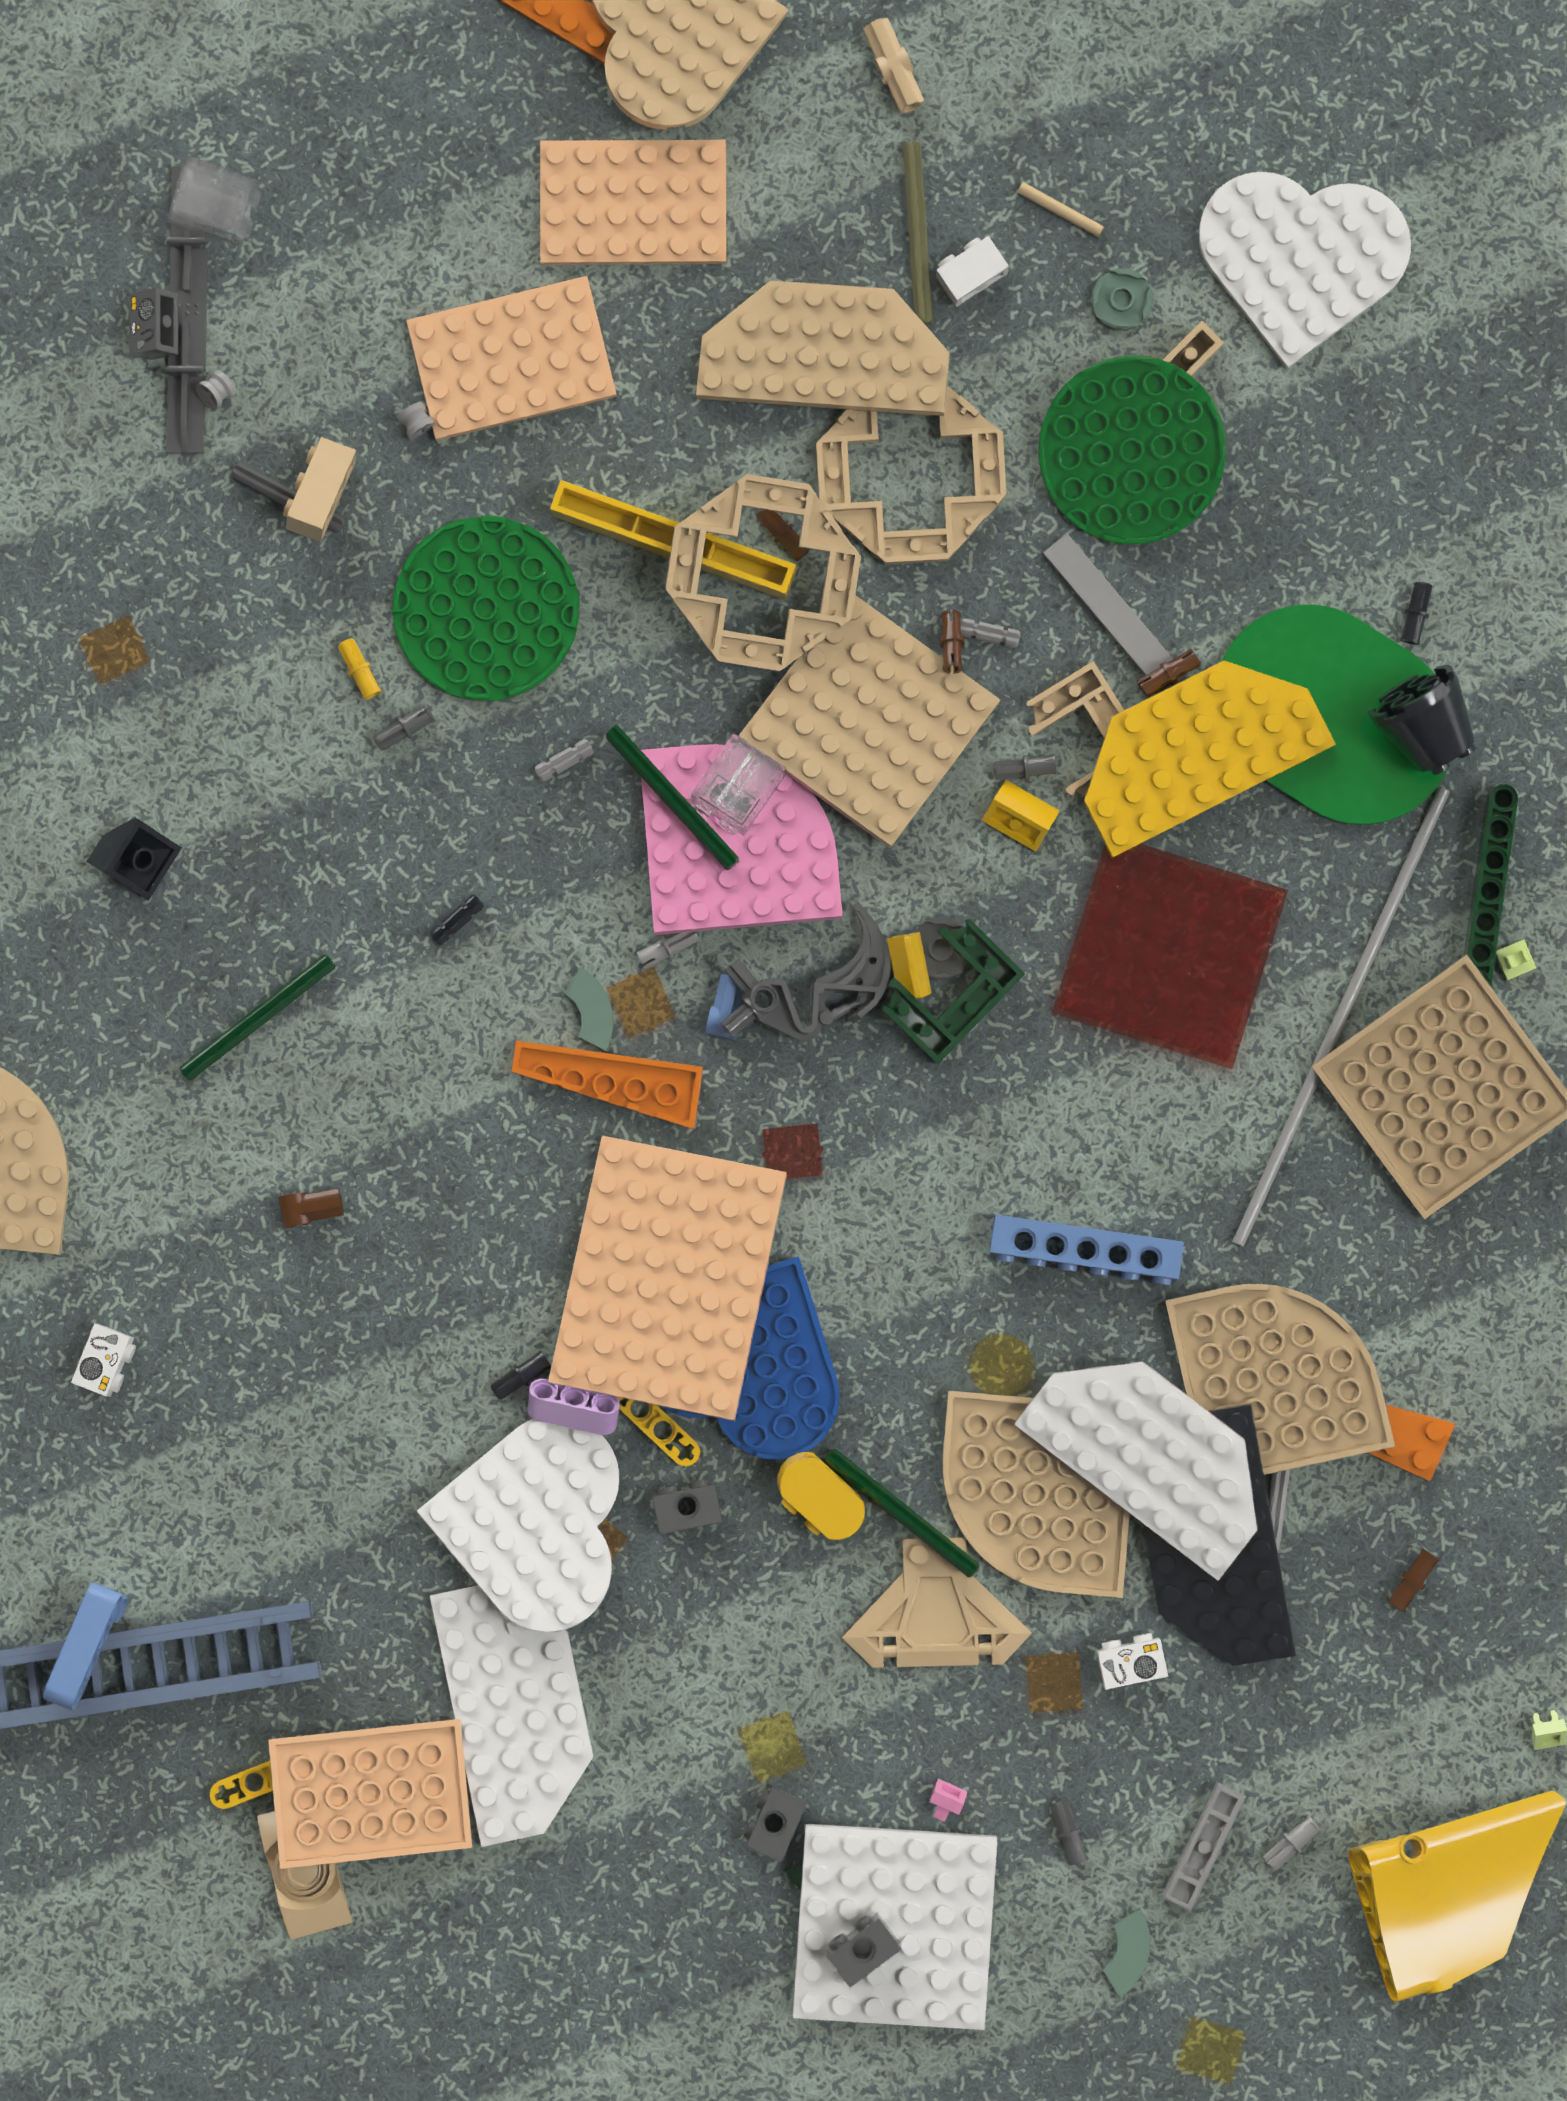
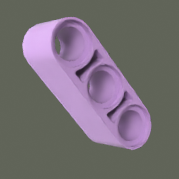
M537 1379L531 1383L527 1412L533 1419L599 1435L611 1434L617 1428L620 1402L616 1396L549 1383V1379Z

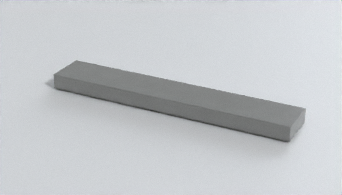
M1068 533L1043 552V556L1145 676L1158 669L1162 662L1166 661L1168 663L1173 660L1171 655ZM1187 674L1177 679L1178 683L1182 682L1187 677ZM1169 684L1166 687H1163L1162 689L1158 690V692L1160 693L1172 687V685Z

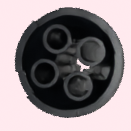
M1450 665L1436 667L1434 669L1435 674H1425L1420 677L1415 675L1405 680L1378 699L1381 705L1376 710L1373 708L1368 711L1374 725L1419 771H1431L1433 775L1444 772L1449 768V762L1457 757L1464 758L1476 750L1473 744L1474 736L1459 679Z

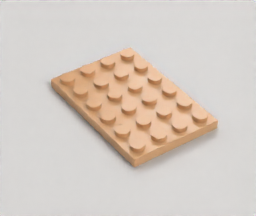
M726 140L540 141L541 265L727 264Z
M587 276L406 320L429 415L436 423L432 426L436 441L617 397Z
M460 1719L269 1739L280 1869L472 1848Z

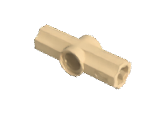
M880 18L870 22L869 25L863 28V32L874 54L876 69L878 72H882L883 78L881 80L884 85L887 84L897 110H899L900 114L918 109L924 104V98L912 74L913 67L904 47H900L888 18Z

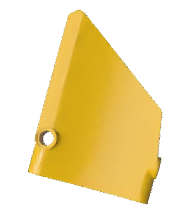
M1556 1791L1544 1792L1409 1835H1398L1390 1840H1378L1348 1850L1350 1868L1385 1987L1393 2002H1399L1424 1993L1433 1994L1453 1987L1452 1984L1502 1959L1507 1954L1527 1894L1565 1808V1799ZM1407 1841L1413 1846V1852L1410 1857H1407L1404 1853V1845Z

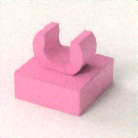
M938 1779L930 1799L931 1803L937 1805L933 1817L945 1822L950 1811L959 1815L964 1805L967 1791Z

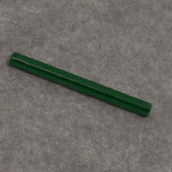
M617 725L612 727L606 733V739L726 870L736 866L739 862V857L627 734Z
M328 955L321 956L180 1067L181 1073L187 1080H193L333 971L336 967L334 962Z
M833 1448L824 1459L825 1464L964 1575L971 1578L977 1572L980 1564L841 1452Z

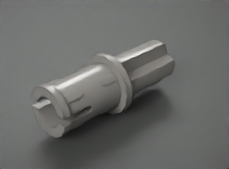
M697 932L674 933L666 938L661 936V940L641 951H637V954L647 970L649 967L670 956L673 959L675 953L698 942L699 936Z
M1307 1815L1288 1834L1283 1833L1284 1838L1264 1855V1861L1274 1871L1279 1869L1296 1852L1301 1853V1848L1322 1830Z

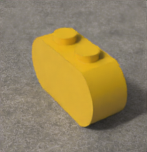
M801 1452L790 1456L782 1464L777 1477L778 1489L784 1498L781 1503L793 1515L797 1512L802 1514L807 1519L804 1524L816 1536L822 1533L828 1539L841 1540L850 1537L860 1528L865 1516V1507L860 1495L819 1457L811 1452Z

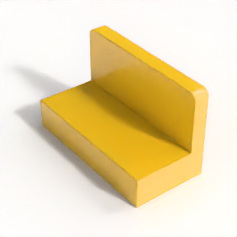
M1006 780L994 797L982 821L1036 852L1056 819L1059 810Z
M920 932L887 938L894 977L916 999L931 994Z

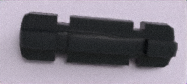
M476 895L469 896L464 901L465 904L463 906L459 905L442 921L443 924L441 926L437 925L430 932V936L438 945H443L450 938L449 935L451 933L454 935L472 919L471 915L473 913L476 915L483 909L484 904Z

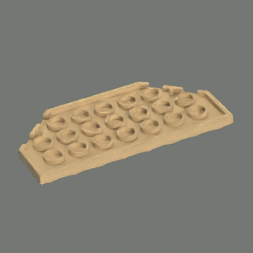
M769 281L702 335L696 397L697 399L944 416L950 352L894 289Z

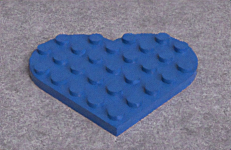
M799 1256L768 1266L736 1419L731 1421L717 1418L726 1436L743 1451L764 1459L781 1460L788 1459L797 1453L807 1452L815 1447L831 1429L839 1407L837 1377ZM661 1406L669 1412L684 1417H710L707 1415Z

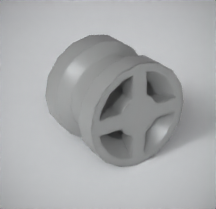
M216 370L209 375V380H203L196 385V392L200 400L208 408L216 410L222 405L224 399L228 400L235 395V387L223 372Z
M423 402L410 405L396 417L400 424L405 425L407 429L406 434L410 440L416 439L428 432L436 424L433 418L425 413L426 407Z

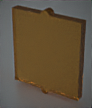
M129 615L80 637V641L88 656L87 663L92 665L100 684L150 663L142 644L143 637L138 635Z
M655 967L635 976L629 974L627 976L628 979L607 987L629 1038L648 1029L654 1031L656 1029L655 1026L676 1018Z
M1050 1651L1048 1655L1026 1656L1031 1712L1054 1711L1059 1713L1060 1710L1083 1708L1078 1652L1055 1654L1054 1651Z

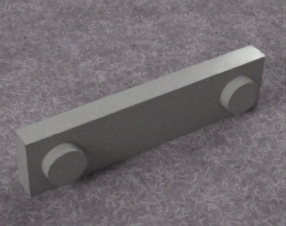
M1216 1781L1161 1896L1162 1899L1189 1912L1192 1911L1246 1798L1245 1795Z

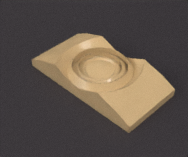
M275 1811L258 1815L257 1819L264 1852L273 1876L279 1907L290 1940L352 1923L337 1863L280 1869Z

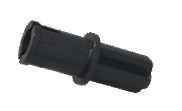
M1416 582L1414 584L1409 608L1404 611L1407 616L1402 637L1400 638L1401 642L1413 645L1420 644L1424 621L1429 618L1427 609L1433 589L1429 583Z
M540 1350L521 1365L517 1366L515 1364L513 1366L515 1369L492 1383L491 1389L495 1396L502 1400L523 1385L529 1386L528 1382L548 1368L550 1369L551 1364Z

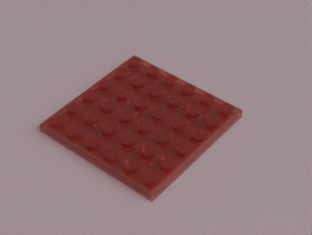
M1139 844L1111 858L1104 845L1052 1013L1232 1070L1288 890L1143 844Z

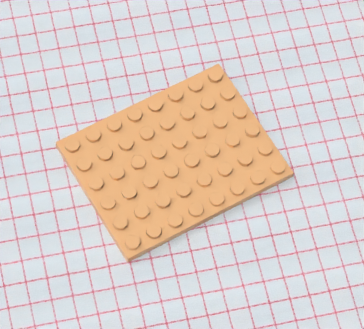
M602 1136L548 1382L735 1421L787 1172Z

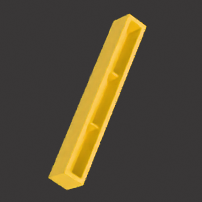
M560 480L550 507L552 517L670 559L674 527L679 524L677 521ZM706 532L701 563L702 571L786 600L796 574V564Z

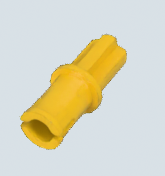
M350 638L341 642L338 645V649L350 670L348 675L349 677L353 676L363 699L368 700L380 694L382 690L369 669L371 664L370 662L366 663L355 640Z

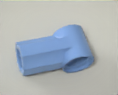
M721 974L715 1003L714 1006H711L705 1033L736 1040L737 1035L732 1038L723 1030L724 1028L720 1024L742 1005L741 997L745 995L729 975Z

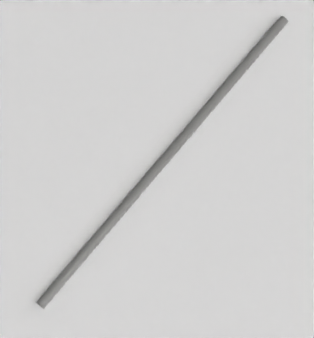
M1438 787L1313 1064L1333 1051L1450 794V791L1443 787ZM1312 1067L1232 1242L1242 1247L1246 1243L1320 1080V1077Z

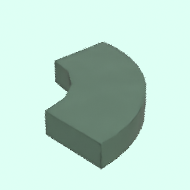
M580 967L565 994L576 1003L581 1013L582 1026L578 1037L607 1052L614 1029L611 1003L598 980Z
M1140 1908L1113 1924L1117 1935V1949L1112 1960L1103 1968V1971L1119 1998L1137 1983L1143 1974L1149 1958L1150 1934L1145 1916Z

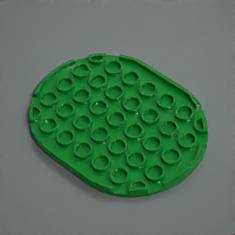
M1313 604L1294 605L1277 609L1265 614L1247 626L1236 637L1223 657L1222 661L1308 688L1336 745L1265 780V782L1313 813L1342 824L1374 825L1392 821L1422 804L1434 792L1448 769L1437 775H1433L1431 771H1419L1374 725L1368 714L1370 709L1375 708L1376 710L1381 705L1378 699L1395 686L1415 675L1420 677L1425 674L1432 675L1435 673L1413 653L1351 614L1336 608Z

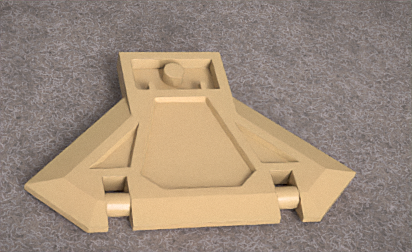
M965 1537L948 1538L967 1553ZM902 1539L903 1573L842 1638L873 1668H883V1658L893 1657L897 1658V1667L979 1665V1655H992V1665H1002L1032 1632L973 1576L969 1578L922 1540ZM991 1634V1642L978 1643V1635ZM883 1637H896V1645H883Z

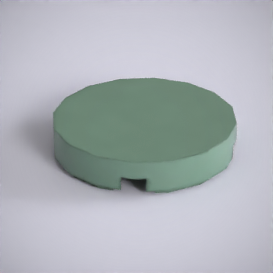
M1116 268L1102 275L1097 280L1092 290L1091 306L1095 317L1104 326L1113 330L1127 331L1138 327L1147 319L1153 306V292L1146 279L1140 273L1131 269Z

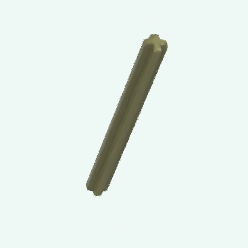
M911 141L903 145L913 302L914 313L926 325L932 323L933 311L921 144Z

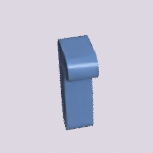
M91 1583L47 1682L43 1699L69 1710H75L113 1622L118 1623L125 1611L128 1596L97 1583Z

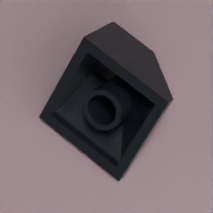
M134 817L104 834L86 862L145 899L150 900L182 847Z

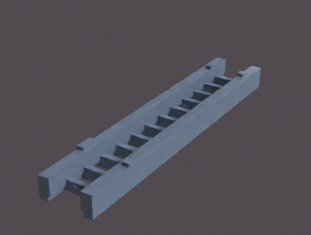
M299 1602L111 1632L108 1634L101 1651L120 1648L126 1692L104 1694L100 1659L98 1657L91 1674L95 1697L80 1699L73 1711L55 1703L42 1705L36 1661L58 1659L65 1640L0 1650V1729L322 1677L320 1661L295 1665L289 1621L313 1617L312 1602ZM276 1623L282 1667L264 1670L257 1626ZM244 1628L251 1672L232 1675L226 1631ZM213 1633L219 1677L201 1680L195 1636ZM181 1638L188 1682L170 1685L163 1641ZM151 1643L158 1687L136 1690L130 1646ZM25 1663L32 1707L11 1710L4 1666Z

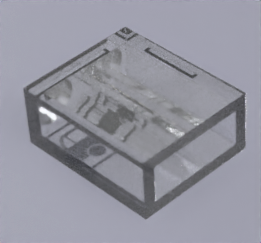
M188 156L182 164L166 222L238 246L243 238L248 239L251 233L253 221L249 217L251 210L257 209L261 198V192L257 191L260 180Z
M733 733L691 793L692 803H694L693 808L705 817L712 815L721 821L719 823L720 826L732 834L739 832L744 836L785 778L786 767Z

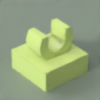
M1525 940L1496 951V959L1506 981L1536 969Z
M1554 1710L1550 1711V1722L1543 1723L1539 1719V1714H1534L1531 1736L1534 1750L1566 1745L1567 1728L1565 1720H1558V1715Z

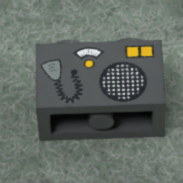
M152 288L129 294V355L148 360L178 355V293Z

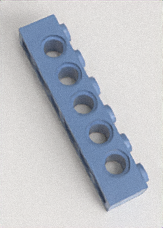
M995 1215L989 1253L996 1254L995 1260L1014 1263V1258L1018 1257L1027 1259L1026 1265L1045 1267L1046 1262L1058 1263L1059 1270L1076 1272L1077 1266L1090 1268L1089 1274L1108 1276V1271L1121 1272L1120 1278L1139 1281L1140 1275L1152 1277V1283L1171 1285V1280H1179L1184 1242ZM1019 1233L1028 1234L1032 1239L1030 1249L1025 1251L1019 1250L1014 1244L1015 1236ZM1056 1237L1062 1241L1063 1250L1059 1255H1052L1046 1250V1242L1049 1238ZM1081 1242H1089L1093 1245L1094 1255L1091 1259L1084 1260L1079 1257L1077 1247ZM1118 1246L1125 1251L1126 1258L1122 1264H1114L1110 1261L1108 1254L1112 1247ZM1144 1251H1151L1156 1255L1157 1263L1154 1268L1147 1269L1141 1265L1140 1256Z

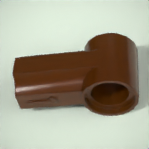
M331 1189L311 1194L302 1192L278 1197L283 1228H293L295 1225L304 1226L311 1224V1221L344 1216L340 1189Z

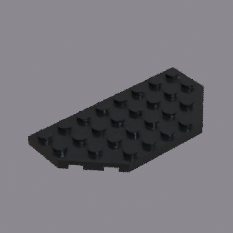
M1252 1404L1207 1410L1245 1439L1257 1531L1218 1581L1143 1523L1158 1612L1232 1666L1296 1656Z

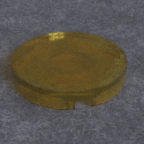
M1005 1333L991 1335L982 1340L975 1348L970 1362L972 1376L977 1385L988 1394L1010 1396L1019 1392L1030 1381L1034 1369L1033 1356L1027 1345L1018 1337Z

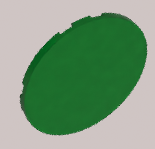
M1141 355L1118 356L1097 362L1083 369L1070 379L1051 402L1041 426L1038 446L1040 471L1045 487L1051 499L1065 517L1082 531L1107 542L1127 545L1146 544L1168 538L1197 519L1207 508L1219 488L1225 469L1227 453L1223 421L1215 402L1206 389L1182 368L1159 358Z
M483 515L481 517L453 521L425 537L410 553L401 568L402 570L394 588L392 600L393 622L398 642L413 668L431 685L447 694L479 702L501 701L522 695L536 688L557 670L574 642L578 628L580 606L574 576L558 548L543 534L529 525H524L506 517Z

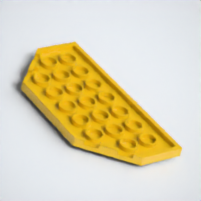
M1222 661L1110 718L1106 736L1084 798V804L1111 858L1329 749L1336 745L1308 688Z

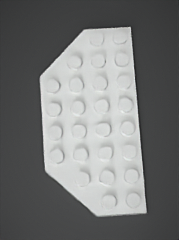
M1143 1361L1053 1373L1014 1424L1218 1581L1257 1531L1245 1439Z
M478 1585L430 1595L455 1720L460 1719L464 1764L481 1847L544 1834L594 1757L568 1631L563 1630L552 1633L531 1631L514 1624L495 1607Z

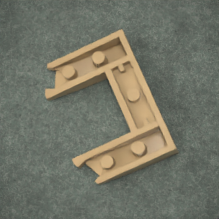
M1092 661L1027 702V707H1034L1035 725L1029 726V733L1031 736H1034L1084 706L1105 739L1110 718L1124 711L1095 662ZM1093 771L1065 788L1066 792L1073 796L1075 791L1085 796L1093 776Z

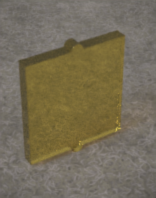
M788 1711L767 1719L761 1717L759 1722L739 1729L758 1782L779 1774L785 1776L787 1771L807 1764Z
M1191 2016L1186 2037L1181 2040L1183 2047L1177 2068L1231 2084L1237 2061L1239 2062L1242 2059L1239 2054L1245 2032Z

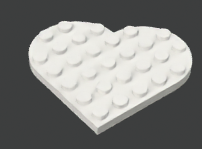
M1270 172L1244 174L1222 185L1208 201L1202 214L1199 228V244L1206 265L1287 369L1392 291L1402 278L1411 253V238L1407 222L1399 208L1381 192L1358 184H1338L1324 188L1310 196L1295 181Z
M532 1419L512 1431L418 1509L417 1513L508 1620L531 1631L552 1633L567 1630L582 1623L595 1612L604 1599L609 1587L612 1567L611 1556L606 1540L597 1527L609 1514L617 1496L619 1487L617 1460L611 1446L602 1435Z

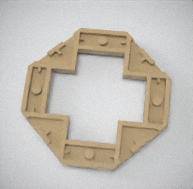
M948 385L944 416H939L940 439L972 438L975 496L944 497L946 528L884 532L882 501L851 503L848 444L878 442L877 411L847 409L837 419V422L816 443L819 500L837 523L885 565L948 561L1007 495L1003 432L987 421L976 408L961 395L959 396Z
M746 474L674 527L665 590L717 662L781 671L852 619L861 555L852 546L842 532L843 530L830 512L826 510L809 484ZM742 506L803 516L798 547L829 552L820 614L789 609L784 640L723 630L728 599L697 594L706 532L737 537Z

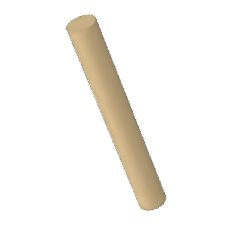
M1024 182L1017 192L1021 196L1098 238L1104 229V226Z

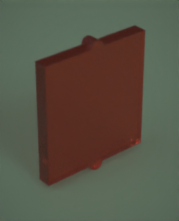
M818 1124L763 1129L765 1152L762 1153V1156L766 1158V1168L787 1172L786 1179L823 1176L821 1164L823 1147L819 1143Z

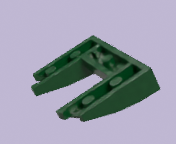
M971 919L965 920L966 927L949 932L948 928L944 927L938 931L942 938L966 961L978 976L937 1019L895 977L889 983V987L894 988L889 1007L882 1005V1011L935 1064H939L1025 975Z

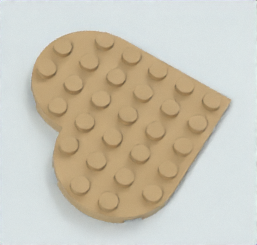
M592 0L597 17L604 27L614 35L606 52L604 67L609 94L625 115L644 126L660 130L684 125L685 128L692 126L706 118L718 106L787 16L789 9L776 0Z

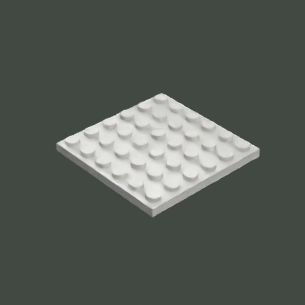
M805 1824L793 2018L985 2030L997 1836ZM878 1912L900 1942L902 1950L850 1988L827 1957L826 1950L830 1948L828 1943L839 1934L844 1933L846 1936L856 1929L854 1924L866 1914H870L872 1917ZM860 1940L853 1946V1951L859 1955L866 1954L870 1950L871 1944L865 1940Z

